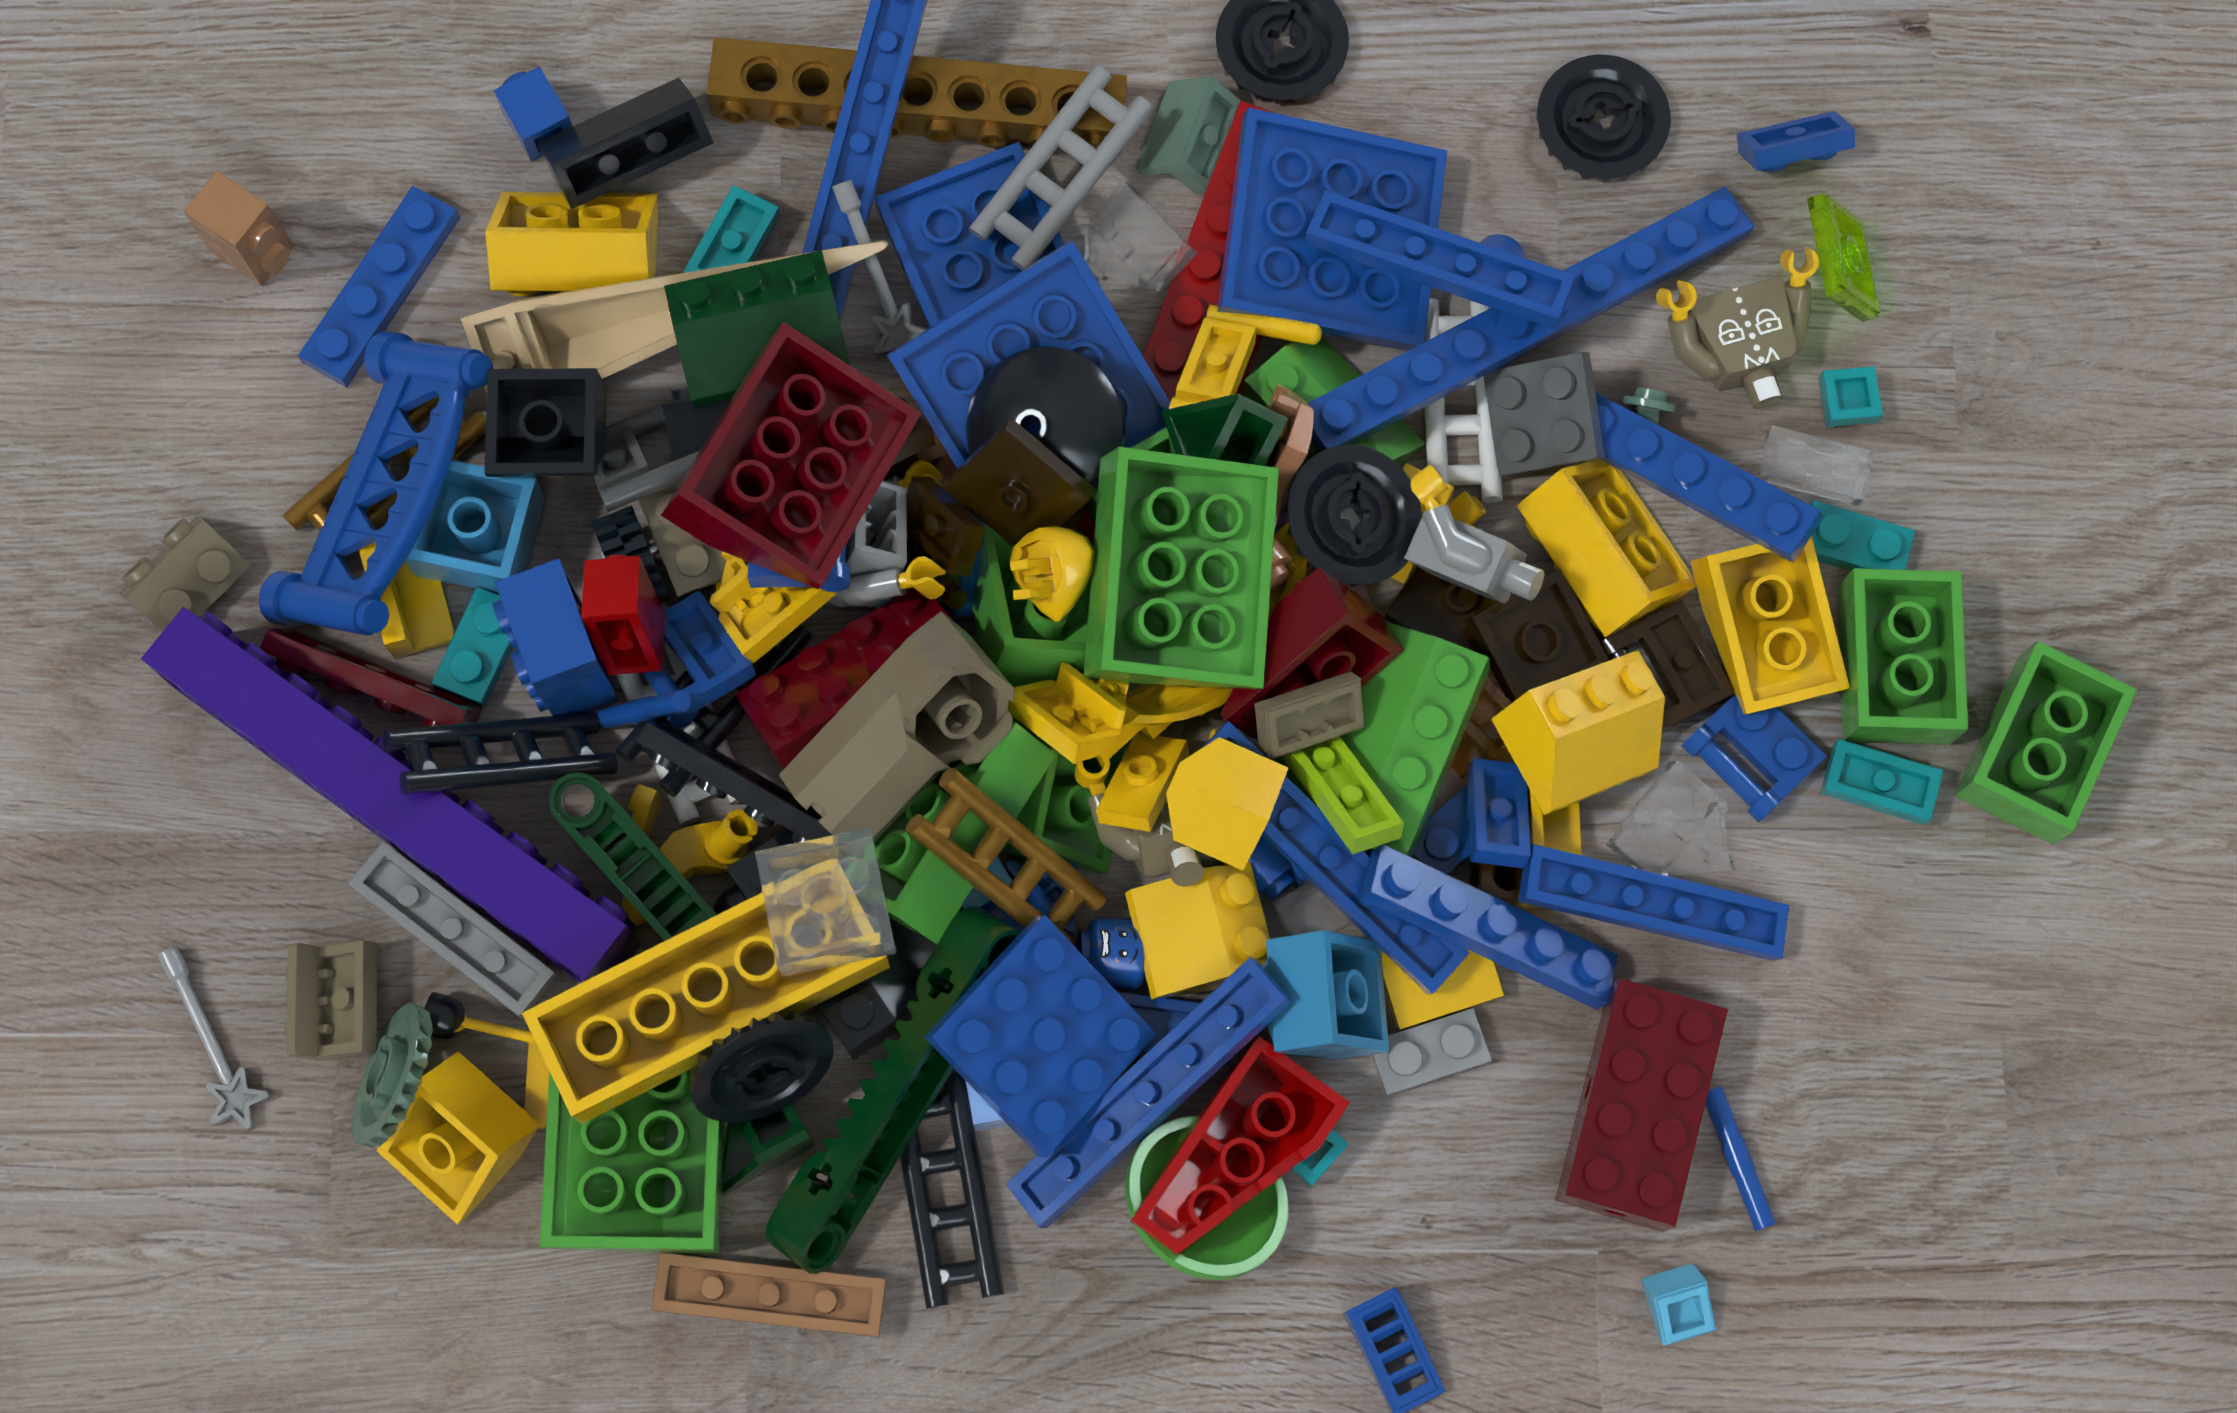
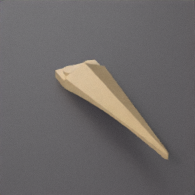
M881 240L822 250L828 275L884 250L889 242ZM807 253L519 299L464 316L460 319L471 349L480 350L484 355L488 356L493 364V369L597 368L603 379L677 345L664 285ZM485 385L484 388L487 394V385Z

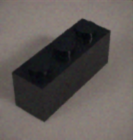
M678 77L537 144L559 190L570 208L574 209L714 142L694 96Z

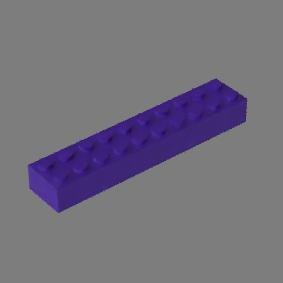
M182 607L142 656L141 660L176 691L578 982L582 983L630 959L640 947V942L631 932L636 924L627 918L628 914L603 895L596 902H593L588 898L591 892L582 885L583 882L577 876L558 863L551 870L546 868L545 865L548 861L538 854L539 850L514 831H511L507 838L503 837L501 834L504 832V829L494 822V818L471 800L467 799L461 807L458 804L461 799L451 790L404 795L400 789L401 772L414 771L411 762L405 758L407 756L402 751L386 752L382 736H379L372 743L371 741L375 737L362 727L363 724L357 718L337 704L329 712L332 706L318 695L319 692L294 673L289 676L275 664L276 661L251 642H248L246 645L232 633L233 630L208 611H205L199 618L185 607Z

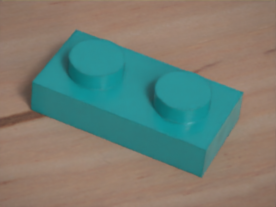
M733 185L683 273L755 261L781 216L779 207Z
M1815 500L1811 501L1809 505L1821 510L1823 517L1812 534L1819 562L1852 571L1853 568L1906 569L1915 530Z
M476 587L431 684L438 689L485 708L512 651V646L507 634H503L492 606L493 602L501 600L500 596Z
M1837 739L1832 746L1820 794L1926 825L1932 818L1943 770Z

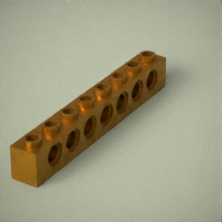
M714 37L706 93L711 115L732 124H744L749 120L771 122L773 125L785 129L798 128L800 125L820 126L829 132L835 133L857 50ZM913 55L891 138H899L906 134L925 136L928 140L937 143H950L955 139L971 140L990 148H1000L1006 144L1019 142L1020 145L1028 146L1031 149L1090 72ZM1110 74L1112 78L1103 90L1126 106L1128 75ZM763 81L775 84L772 89L765 92H758L752 89L756 84ZM813 86H821L827 89L823 94L815 97L804 94L808 88ZM918 95L930 99L922 106H912L906 102L909 98ZM967 100H973L981 104L979 108L972 111H965L958 107L960 103ZM1017 105H1025L1033 111L1027 115L1018 116L1012 114L1009 110ZM1089 107L1071 131L1097 149L1115 124L1092 107Z

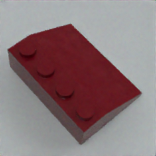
M783 322L760 351L660 516L707 546L819 590L922 413Z

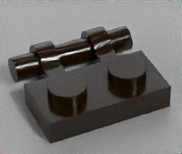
M912 476L906 496L907 533L909 535L907 539V563L903 570L906 571L909 564L918 557L924 556L934 561L946 571L945 574L933 578L945 587L944 593L934 600L941 604L946 603L951 609H960L966 604L968 595L961 588L962 584L957 576L971 575L977 553L982 545L985 526L947 493L932 477Z

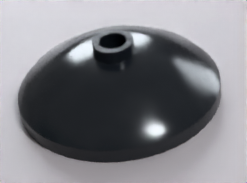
M1034 347L1016 352L1003 359L982 379L972 397L966 421V440L970 456L1010 418L1014 419L1027 431L1028 421L1037 416L1041 422V430L1034 437L1094 487L1093 496L1098 492L1100 459L1117 447H1124L1125 413L1121 398L1113 382L1090 359L1063 348Z

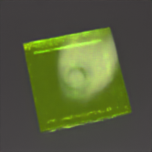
M1825 193L1807 198L1826 297L1861 322L1878 318L1881 312L1862 221Z

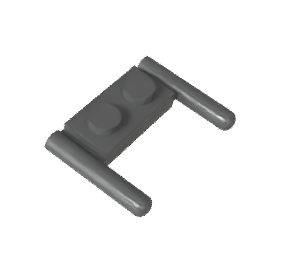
M662 404L606 426L605 443L596 476H593L608 512L680 483L698 455L699 451L650 471L636 437L666 425Z

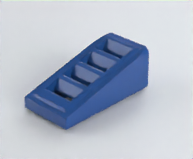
M1397 1287L1343 1313L1392 1413H1405L1446 1392ZM1391 1310L1395 1320L1369 1333L1364 1322ZM1401 1330L1406 1341L1379 1354L1374 1343ZM1411 1351L1416 1362L1388 1375L1384 1364ZM1422 1372L1426 1383L1398 1396L1394 1385Z

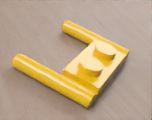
M1210 304L1207 316L1203 320L1176 387V396L1172 398L1169 409L1236 394L1256 343V335L1316 345L1322 337L1320 326L1314 323L1287 318L1217 312V305ZM1287 423L1278 440L1285 437L1287 433Z

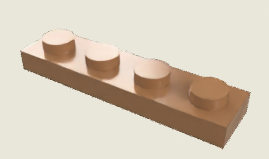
M660 1253L651 1310L879 1338L887 1280L829 1272L810 1274L804 1269Z

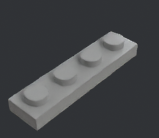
M382 841L347 884L522 1020L524 1019L522 1013L533 1008L558 976L545 964L384 841Z

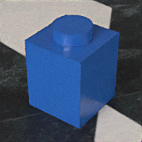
M540 66L529 72L522 71L511 75L504 81L502 86L493 90L503 115L531 162L543 156L537 144L538 142L573 127L568 113Z

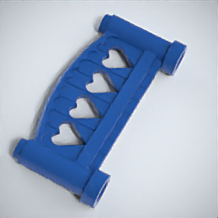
M384 331L377 333L370 339L364 354L365 369L374 382L383 384L382 390L302 574L288 571L274 572L264 581L260 589L259 607L267 621L287 627H297L306 623L366 636L378 633L385 628L389 619V611L387 605L380 599L411 552L435 506L455 452L468 393L470 390L487 385L488 369H493V364L488 356L477 349L414 342L410 336L403 333ZM439 396L437 406L430 412L429 425L425 430L418 433L408 418L410 411ZM418 444L417 453L409 461L410 468L408 474L402 480L397 481L387 466L389 459ZM397 493L396 502L388 510L389 517L387 523L381 529L376 530L366 514L369 506ZM376 542L375 551L367 559L366 572L362 577L355 580L345 563L348 555Z

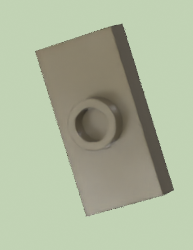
M1351 671L1254 703L1259 751L1270 760L1365 727L1361 678Z

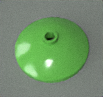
M1198 1116L1181 1117L1162 1124L1154 1129L1134 1152L1128 1166L1125 1182L1126 1201L1131 1218ZM1281 1176L1178 1255H1175L1136 1225L1134 1226L1146 1245L1171 1267L1201 1279H1233L1258 1268L1277 1249L1285 1233L1288 1221L1287 1191Z

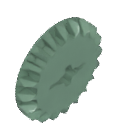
M413 1003L405 1004L393 1015L377 1041V1051L375 1054H371L360 1082L353 1112L352 1132L354 1140L358 1144L373 1148L385 1143L389 1137L396 1133L398 1124L405 1120L407 1109L415 1101V1093L418 1086L422 1084L423 1071L428 1065L427 1055L432 1047L430 1037L433 1032L429 1011Z

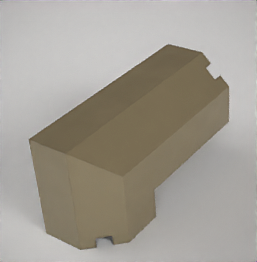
M939 612L904 641L788 764L779 776L793 797L806 810L812 806L822 816L818 822L825 829L858 853L863 850L866 851L943 770L951 768L948 765L951 761L962 760L965 765L982 762L1012 730L1013 716L1008 711V702L1010 699L1014 703V688L969 633L943 612Z

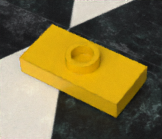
M1137 733L1128 746L1096 808L1099 823L1151 832L1167 800L1166 792L1179 763L1189 756L1187 740L1157 736L1153 740L1146 734Z

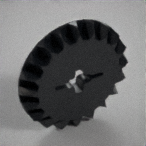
M1230 0L1220 15L1216 29L1217 58L1221 60L1225 76L1230 75L1236 82L1239 90L1246 89L1253 93L1257 100L1261 98L1272 99L1277 105L1284 100H1295L1299 103L1304 97L1312 94L1318 96L1324 87L1329 83L1333 84L1339 71L1344 67L1349 46V35L1345 18L1333 0ZM1293 21L1289 31V43L1294 48L1286 46L1282 52H1279L1276 59L1272 61L1275 51L1273 49L1274 41L1269 38L1278 39L1281 33L1285 32L1288 23Z
M1596 54L1580 57L1568 62L1549 78L1538 101L1536 120H1538L1539 139L1544 140L1549 156H1555L1562 163L1564 170L1572 169L1580 173L1582 179L1589 176L1600 178L1604 183L1610 178L1621 177L1625 180L1637 171L1643 172L1654 159H1657L1669 135L1671 113L1662 87L1647 70L1619 56ZM1601 109L1604 116L1613 115L1616 117L1612 120L1609 130H1604L1600 123L1592 124L1590 122L1593 120L1596 110Z
M1351 444L1339 445L1319 452L1297 471L1293 483L1287 490L1289 492V499L1284 513L1288 515L1289 520L1287 534L1293 536L1297 545L1296 554L1304 556L1309 561L1311 571L1319 567L1339 582L1350 584V587L1367 584L1373 585L1388 579L1408 563V560L1404 559L1422 518L1421 505L1411 489V480L1391 458L1369 447ZM1350 500L1354 504L1355 513L1363 514L1364 521L1355 525L1354 533L1350 529L1349 520L1341 519L1340 512L1349 508Z
M797 1011L788 1013L783 1018L777 1012H773L763 1021H758L753 1017L750 1023L741 1029L731 1027V1034L725 1039H714L712 1041V1050L703 1052L698 1056L699 1065L689 1072L692 1083L688 1086L692 1100L701 1114L720 1122H746L772 1115L800 1100L821 1081L833 1059V1041L824 1024H819L813 1015L801 1017Z

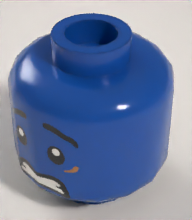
M1098 917L1089 923L1087 930L1078 931L1076 940L1077 950L1115 990H1135L1143 984L1146 977L1144 972V948L1131 918Z

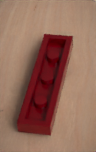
M287 627L266 630L260 647L265 653L277 657L275 664L284 670L301 675H306L308 670L326 677L324 684L331 689L350 695H356L357 690L376 697L374 705L383 710L400 715H405L406 711L409 710L425 717L423 723L425 726L478 722L483 706Z

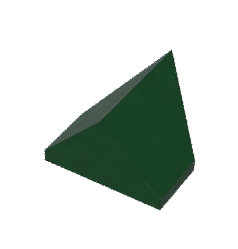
M1240 394L1161 411L1176 454L1265 466L1288 421L1286 416Z
M794 1104L760 1119L746 1122H727L724 1140L722 1196L815 1147Z

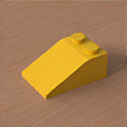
M1812 536L1794 563L1759 544L1690 561L1704 616L1732 687L1735 690L1743 715L1850 688Z

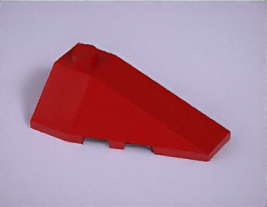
M1257 1036L1244 1047L1213 1092L1130 1222L1175 1255H1178L1318 1150L1350 1102L1285 1054L1274 1052V1046L1260 1036Z

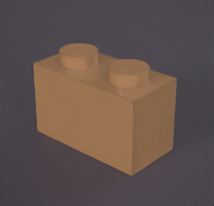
M216 171L184 210L185 215L211 253L262 286L270 275L277 274L286 265L293 244L269 205L220 172Z

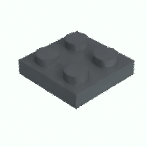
M1577 352L1500 368L1484 375L1499 476L1508 477L1605 458L1589 352Z

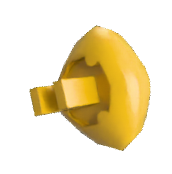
M1059 526L1038 528L1026 534L1013 546L1009 561L1015 581L1021 588V590L1013 591L1014 600H1030L1055 622L1061 621L1077 603L1092 574L1095 551L1088 537L1075 530Z

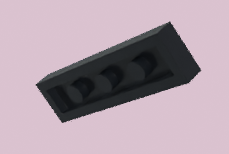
M664 719L646 723L637 742L650 749L648 757L655 763L672 771H678L679 767L687 770L698 777L696 785L713 796L725 799L728 794L746 804L743 811L749 817L767 826H773L777 822L794 832L791 839L808 851L821 854L824 849L830 853L843 845L844 842L832 835L818 822L822 816L812 806L806 810L793 797L791 792L678 727L671 725Z

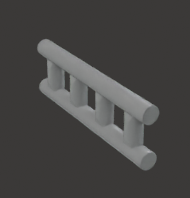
M1099 65L1094 66L969 227L971 233L984 242L993 230L996 229L1020 248L1011 258V262L1022 271L1036 262L1154 109L1149 101L1139 95L1127 108L1105 92L1103 89L1112 76ZM1089 107H1092L1115 124L1097 149L1071 131ZM1058 147L1083 165L1065 190L1040 172ZM1026 188L1052 206L1033 231L1008 213Z

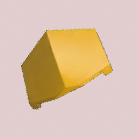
M1218 737L1179 763L1166 792L1173 840L1243 871L1270 819L1288 767Z

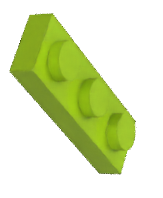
M1340 736L1282 756L1352 855L1401 838L1404 822Z

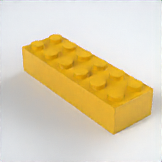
M833 856L523 1012L522 1015L571 1117L582 1125L699 1065L698 1056L703 1052L712 1050V1041L714 1039H725L731 1034V1027L741 1029L747 1026L753 1017L758 1021H763L773 1012H777L782 1018L794 1011L800 1014L890 968L887 956L836 856Z

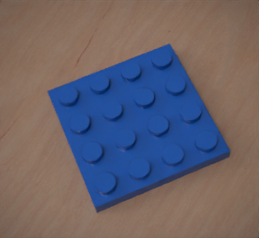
M1248 107L1242 118L1217 312L1287 318L1314 323L1320 326L1322 334L1409 351L1424 343L1431 293L1430 286L1305 244V236L1324 191L1438 229L1447 150Z
M1072 240L887 354L957 469L970 457L966 440V421L972 397L982 379L1006 357L1034 347H1058L1079 353L1097 364L1107 374L1116 387L1124 408L1126 419L1124 447L1131 448L1166 428L1161 411L1169 409L1170 401ZM1037 416L1031 418L1027 424V431L1032 436H1036L1041 430V422Z

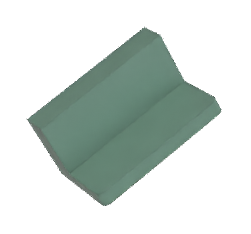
M1213 76L1171 81L1162 98L1136 165V170L1143 175L1170 173L1195 194H1205L1241 100Z

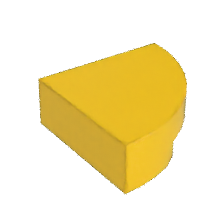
M638 784L634 788L628 809L633 812L632 820L649 837L663 801L657 790Z

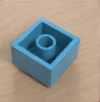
M452 460L435 506L419 538L405 560L413 574L418 577L475 589L479 587L489 592L499 593L495 584L496 581L527 570L546 501V496L537 479L530 476L486 477L484 474L485 467Z
M1326 930L1266 940L1267 958L1264 968L1293 1001L1268 1024L1269 1033L1274 1044V1052L1325 1060H1339L1389 1052L1381 950L1371 940Z

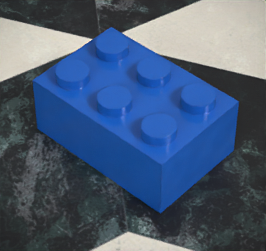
M559 558L495 582L501 600L492 603L494 613L503 634H507L512 648L517 650L510 653L518 678L522 685L525 684L531 699L534 698L540 712L549 709L552 716L589 713L619 702L610 675L608 676L582 621V600Z

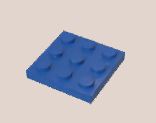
M1019 142L874 197L875 206L928 328H931L1022 271L1011 262V258L1018 251L1019 246L996 229L993 230L985 242L977 238L969 230V227L1025 157ZM1026 188L1008 213L1033 231L1049 211V208L1044 200ZM1060 232L1056 234L1036 262L1065 245Z
M1037 915L924 1038L1038 1157L1047 1158L1157 1034L1046 915Z

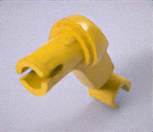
M741 809L732 810L723 821L688 826L674 831L659 850L687 881L694 875L727 873V867L748 854V843L758 831L756 820L749 817ZM624 896L622 907L631 921L637 926L646 922L644 917Z

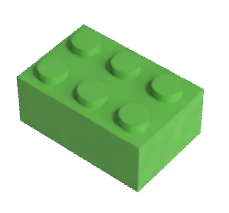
M1853 568L1838 585L1839 645L1850 686L1849 689L1841 691L1843 740L1848 742L1950 745L1968 730L1962 571Z
M2037 640L2017 658L1954 796L2054 845L2074 832L2137 689Z

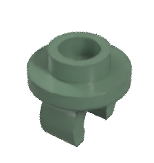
M1636 387L1634 396L1624 395L1622 404L1636 407L1634 413L1657 425L1659 412L1674 413L1676 407L1674 404L1666 403V392Z

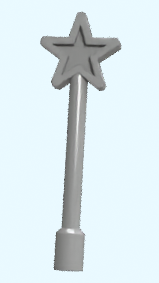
M852 179L832 186L841 212L847 214L857 243L871 242L859 211L861 202ZM873 254L865 258L864 261L885 315L877 313L872 316V321L884 334L874 348V353L880 354L893 348L897 349L929 328L912 324L911 305L909 303L903 304L900 310H897L877 255Z
M179 947L166 949L158 954L159 961L168 980L175 983L221 1084H206V1089L219 1101L209 1121L211 1124L219 1125L234 1117L246 1130H253L255 1126L252 1107L271 1099L272 1095L268 1091L250 1089L249 1072L246 1068H238L235 1075H233L188 978L190 970Z

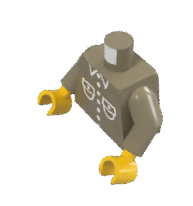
M1806 247L1803 266L1794 269V252L1786 249L1780 257L1781 267L1790 274V280L1785 283L1782 275L1697 299L1696 290L1692 284L1677 280L1680 295L1675 303H1673L1670 290L1660 288L1656 294V301L1660 307L1671 311L1667 321L1676 357L1700 377L1709 379L1718 391L1744 385L1754 409L1765 408L1780 401L1783 395L1776 376L1786 372L1797 357V354L1803 349L1811 313V283L1806 278L1811 277L1818 269L1819 258L1816 252Z
M1215 728L1211 731L1209 739L1215 734ZM1096 757L1097 765L1101 772L1095 774L1085 770L1083 761L1076 763L1074 770L1075 779L1082 787L1090 789L1092 797L1087 798L1100 841L1125 860L1134 861L1142 876L1152 878L1170 874L1172 881L1176 885L1182 887L1191 886L1201 880L1204 874L1203 868L1215 866L1219 862V860L1173 840L1167 800L1151 832L1100 824L1096 808L1106 791L1104 781L1109 771L1110 760L1104 763Z

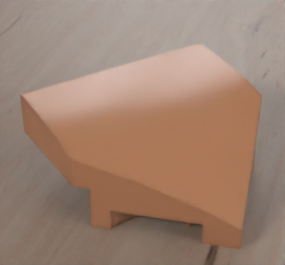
M1279 384L1275 386L1268 408L1288 418L1287 433L1284 438L1277 441L1266 463L1268 467L1279 468L1276 506L1308 454L1314 422V409L1297 394Z

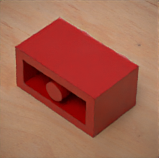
M611 555L605 559L585 560L581 618L608 676L663 671L665 614L641 557Z

